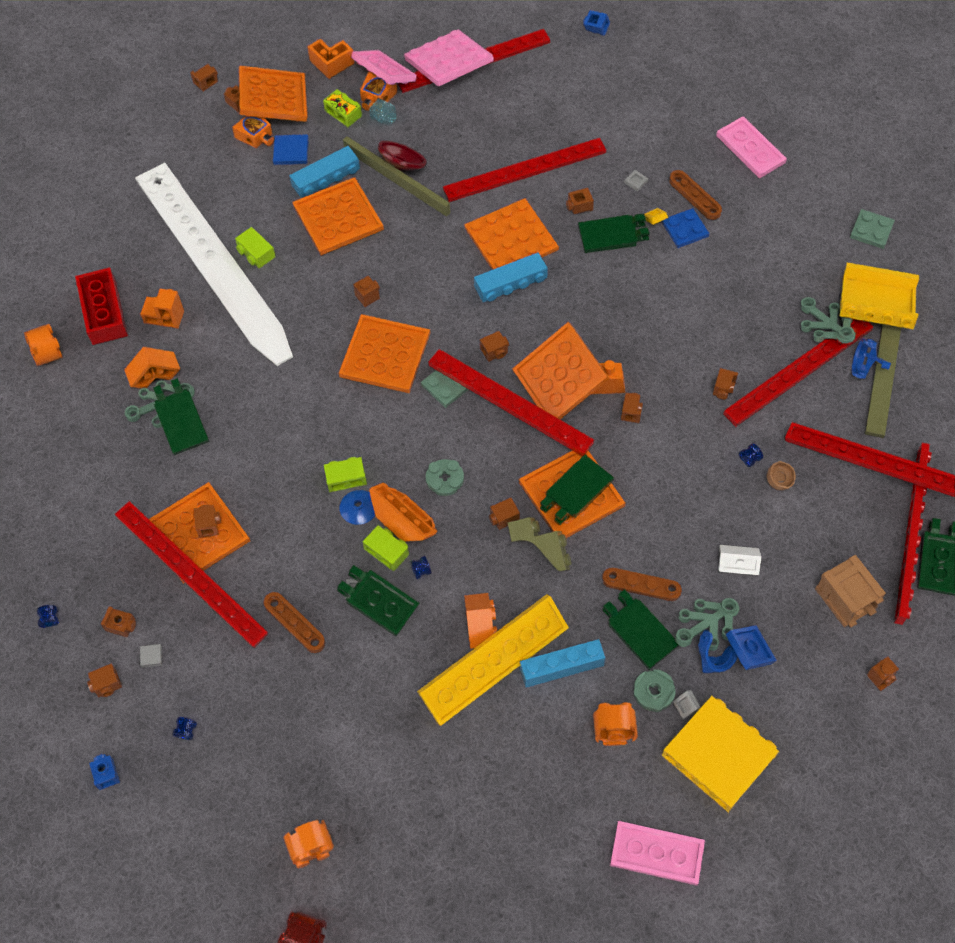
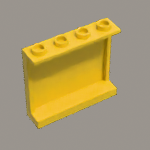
M846 263L842 279L839 316L914 329L918 318V313H916V287L919 275Z
M711 696L663 750L662 756L729 813L735 803L769 763L775 759L779 751L772 741L761 737L755 727L748 726L743 722L742 717L738 713H732L726 708V704L722 700Z

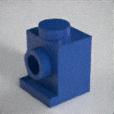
M589 10L583 24L587 31L604 36L610 25V20L605 13Z
M98 755L94 757L93 762L89 763L94 778V785L99 790L120 783L114 760L110 755ZM105 767L104 771L99 772V769Z

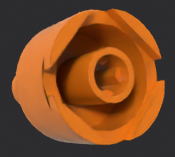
M50 324L24 332L30 352L38 366L62 358L57 338H54L52 335L53 331Z
M624 702L620 705L602 703L598 705V709L593 714L595 740L598 743L601 740L603 745L606 746L626 745V740L632 738L633 742L637 739L636 714L631 703Z
M318 820L300 825L295 828L296 833L290 836L288 832L283 837L292 863L296 864L298 869L307 866L309 861L317 858V861L328 858L330 856L329 852L334 847L324 820L321 821V824H319Z

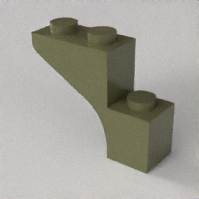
M533 517L508 522L512 542L529 541L538 547L558 571L570 570L571 558L569 554H566L565 549L567 540L561 531L539 535L540 526Z

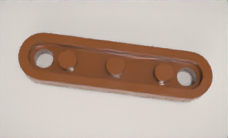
M675 170L670 174V184L706 218L716 220L721 216V205L684 171Z
M618 568L606 569L602 577L604 585L608 588L621 591L625 589L627 592L667 601L679 599L682 592L681 585L676 581ZM610 575H615L616 578H615V579H612V578H610L609 576H610ZM672 587L675 591L671 592L668 588Z
M271 592L264 598L265 609L311 653H318L324 649V636L281 594ZM273 602H278L277 606H271ZM313 641L319 642L316 646H313L311 644Z

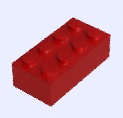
M111 268L75 276L86 332L92 345L128 336L117 284Z

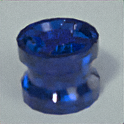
M754 443L750 444L748 449H743L739 452L740 459L748 467H752L756 461L763 459L761 449Z
M425 556L420 557V560L410 561V566L416 580L420 579L424 574H432Z
M44 605L37 608L39 627L47 628L59 624V619L56 617L58 613L57 606Z
M178 717L176 720L177 727L173 730L172 735L180 739L192 740L194 736L192 732L196 728L197 722L188 718Z

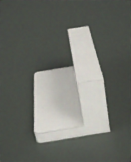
M719 546V572L759 575L761 553L758 548Z

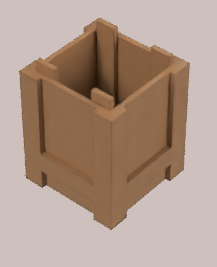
M856 555L823 573L818 586L815 588L844 628L848 625L850 628L857 625L856 620L866 614L872 616L877 613L875 609H877L878 604L884 601L882 597L886 594Z

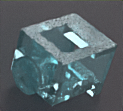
M378 98L369 109L371 120L376 119L378 122H384L388 125L396 120L395 106Z

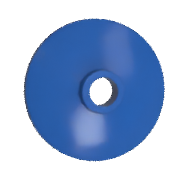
M355 490L343 497L340 503V514L345 521L354 525L368 523L375 517L370 492ZM356 503H361L360 506H355Z

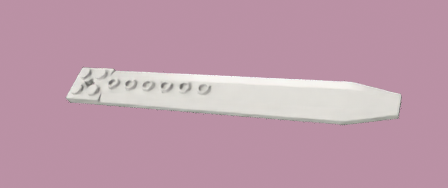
M166 163L135 177L139 186L250 344L277 366L293 358L282 325L197 209Z

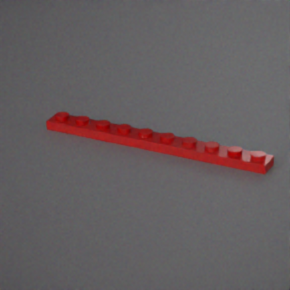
M541 29L485 48V50L493 55V61L490 62L493 63L549 44L550 38L546 31ZM420 71L414 72L416 74L415 81L408 82L407 84L397 83L401 92L405 93L433 82Z
M596 138L443 186V191L448 202H452L605 154L606 148L601 139Z
M854 319L850 323V327L853 328L856 334L854 341L842 343L838 339H825L724 410V415L737 427L871 332L874 326L868 321Z
M439 349L429 360L430 367L577 454L584 456L594 444V439L444 351Z
M794 422L791 423L785 436V441L955 497V475Z
M921 443L917 451L916 463L927 466V463L930 462L932 452H929L930 444ZM913 484L894 621V623L903 625L906 619L909 620L911 615L909 601H912L914 594L911 584L914 583L916 578V571H913L914 565L917 564L919 556L916 553V548L919 547L921 541L918 531L921 530L923 519H920V515L924 512L925 502L922 500L927 492V488Z
M130 501L115 513L117 519L253 648L268 635V632Z

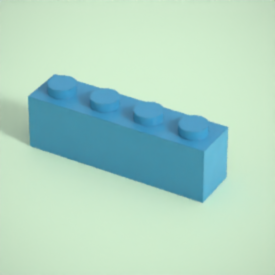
M346 146L289 175L291 185L298 195L304 198L320 189H325L335 181L342 180L343 177L349 174L356 173L360 169L359 159L350 147Z
M535 253L475 276L474 287L482 302L493 301L498 296L509 295L516 289H524L529 284L544 281L547 278L548 268L540 254Z
M598 639L520 661V671L527 688L602 667L605 664V655Z

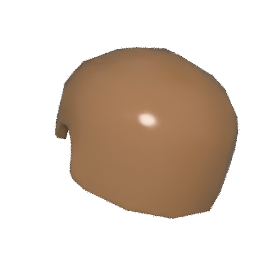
M778 461L769 467L766 477L772 488L782 491L789 489L795 484L796 474L790 464Z

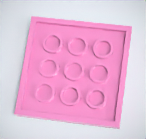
M454 30L445 36L438 37L436 40L425 43L423 46L412 49L404 54L405 60L438 87L493 61L491 53L460 30Z

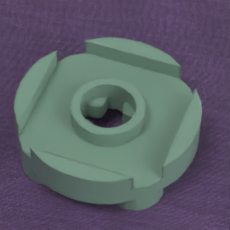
M448 459L438 460L429 464L426 471V483L428 488L436 494L449 496L456 493L463 485L464 473L457 461ZM443 474H447V476H450L449 478H447V481H443V478L440 477Z
M661 670L642 672L634 684V698L642 708L648 711L660 712L668 708L674 700L676 693L674 682L666 672ZM657 686L659 694H651L649 688Z

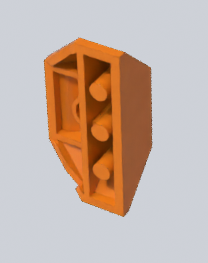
M385 483L370 488L369 492L376 518L392 531L397 538L404 542L421 541L437 533L433 519L406 494L388 487Z

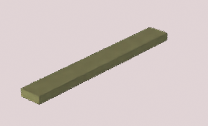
M346 136L343 139L344 147L349 146L360 161L446 217L450 214V202L390 165L351 138Z
M882 324L877 357L890 362L891 365L889 370L881 368L882 364L876 361L865 428L866 435L880 438L885 436L901 327Z

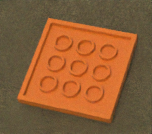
M239 66V115L307 122L305 73Z
M355 177L292 202L295 211L320 255L384 230V225Z
M526 198L464 224V228L492 270L535 253H539L542 258L559 250V246Z
M361 314L341 365L339 377L410 393L430 336V329Z
M569 322L513 368V371L535 404L558 419L563 418L610 379Z
M574 451L519 479V484L552 532L561 531L566 538L625 507L626 504L611 483L576 518L570 515L561 525L555 522V514L561 509L559 505L555 504L547 513L540 509L542 506L540 503L546 497V491L582 457ZM588 451L585 455H587L590 459L597 463L591 455V453Z
M209 482L149 519L203 571L250 542L248 535ZM202 505L214 506L216 512H219L221 517V523L218 524L219 535L199 538L195 529L194 508H199Z

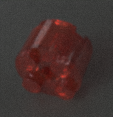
M300 911L297 913L291 912L287 919L288 926L285 933H282L278 939V943H323L325 935L322 934V928H327L326 921Z

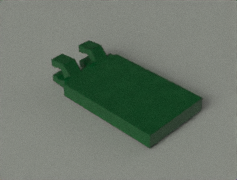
M628 214L578 222L584 253L634 247L639 241L649 240L648 227L639 228L636 231L637 227L645 226V214H636L635 216Z
M178 378L171 380L175 393L165 397L160 385L153 387L158 399L155 401L154 407L173 455L210 442L192 396L187 389H182Z
M584 455L546 491V497L541 501L540 504L542 506L540 509L547 513L555 504L559 505L561 509L555 514V522L561 525L570 515L576 518L614 481V477L587 455Z
M932 518V521L929 522V531L923 533L917 589L955 596V522H952V525L949 526V534L944 535L939 534L941 519Z
M353 565L349 570L348 576L358 581V583L353 588L344 581H341L337 591L347 597L345 599L347 604L397 637L418 607L419 602L372 570L364 572Z
M624 589L618 594L619 597L617 598L624 608L618 612L616 607L609 601L603 606L604 609L602 611L609 617L610 623L608 626L645 667L650 670L678 648L679 645L676 643L673 635L641 600L636 598L633 600L632 596Z

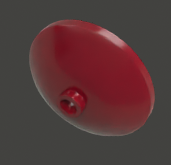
M381 141L378 144V150L382 157L400 171L419 170L424 168L427 163L423 155L406 145L393 141Z

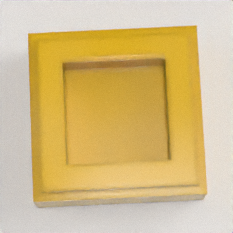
M659 208L645 213L646 221L653 225L668 218L667 212Z

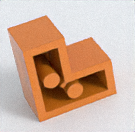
M321 39L307 46L310 61L328 79L355 63L354 59L351 58L353 49L344 40L332 47H329Z
M160 289L157 297H146L140 315L146 324L179 328L184 308L177 291Z
M143 347L124 370L130 387L142 389L147 388L155 378L172 379L180 370V366L174 352Z
M488 593L464 595L470 649L476 648L497 632V626H493L492 620H496L494 601L489 600Z

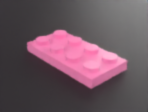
M379 50L352 52V59L357 61L359 65L366 67L368 71L375 73L377 77L385 80L387 84H407L416 80V74Z
M744 117L717 131L716 136L759 179L786 163L787 158Z
M618 821L610 866L698 885L705 840Z

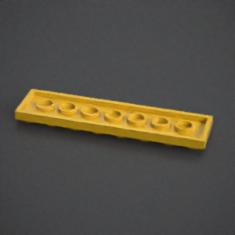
M546 594L417 692L435 721L441 726L519 667L520 661L532 657L569 627L551 596Z

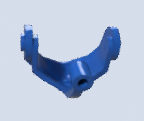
M861 338L853 357L852 375L856 378L865 379L875 361L882 364L881 368L889 370L891 363L877 357V342L872 339ZM868 347L871 348L870 353L867 352ZM865 356L868 357L866 365L863 364Z
M709 630L703 631L698 644L702 661V672L717 673L726 671L734 665L738 656L732 646H728L721 656H708V650L713 640V635Z

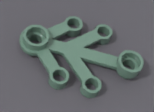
M806 297L801 300V310L806 314L811 313L821 321H802L801 330L803 332H810L812 329H832L834 331L824 332L823 330H816L813 334L814 341L822 342L825 338L838 339L842 343L854 341L856 334L853 328L850 327L853 319L841 317L843 327L837 324V317L840 312V305L834 302L829 305V318L816 308L815 299Z
M160 380L156 383V386L162 384L165 385L162 388L163 392L169 391L173 394L175 393L174 388L171 384H168L163 380ZM182 383V389H187L193 398L195 394L193 386L188 383ZM142 388L138 392L139 397L143 400L148 398L158 400L155 392L149 391L147 388ZM143 392H148L144 396L141 395ZM155 401L140 408L135 405L128 406L125 409L127 420L136 422L142 415L155 410ZM156 414L152 419V424L155 428L162 427L161 422L155 424V421L159 420L158 414Z
M726 598L721 603L697 599L694 603V610L696 612L682 609L679 612V620L683 623H688L690 620L702 622L690 630L686 628L679 629L676 633V643L681 647L689 646L692 638L709 627V632L713 635L712 642L716 644L710 645L709 650L715 651L719 646V640L717 639L718 621L724 617L725 627L722 629L721 637L724 640H728L725 632L734 630L732 628L733 617L738 614L739 605L732 598ZM705 609L716 611L713 614L702 613Z

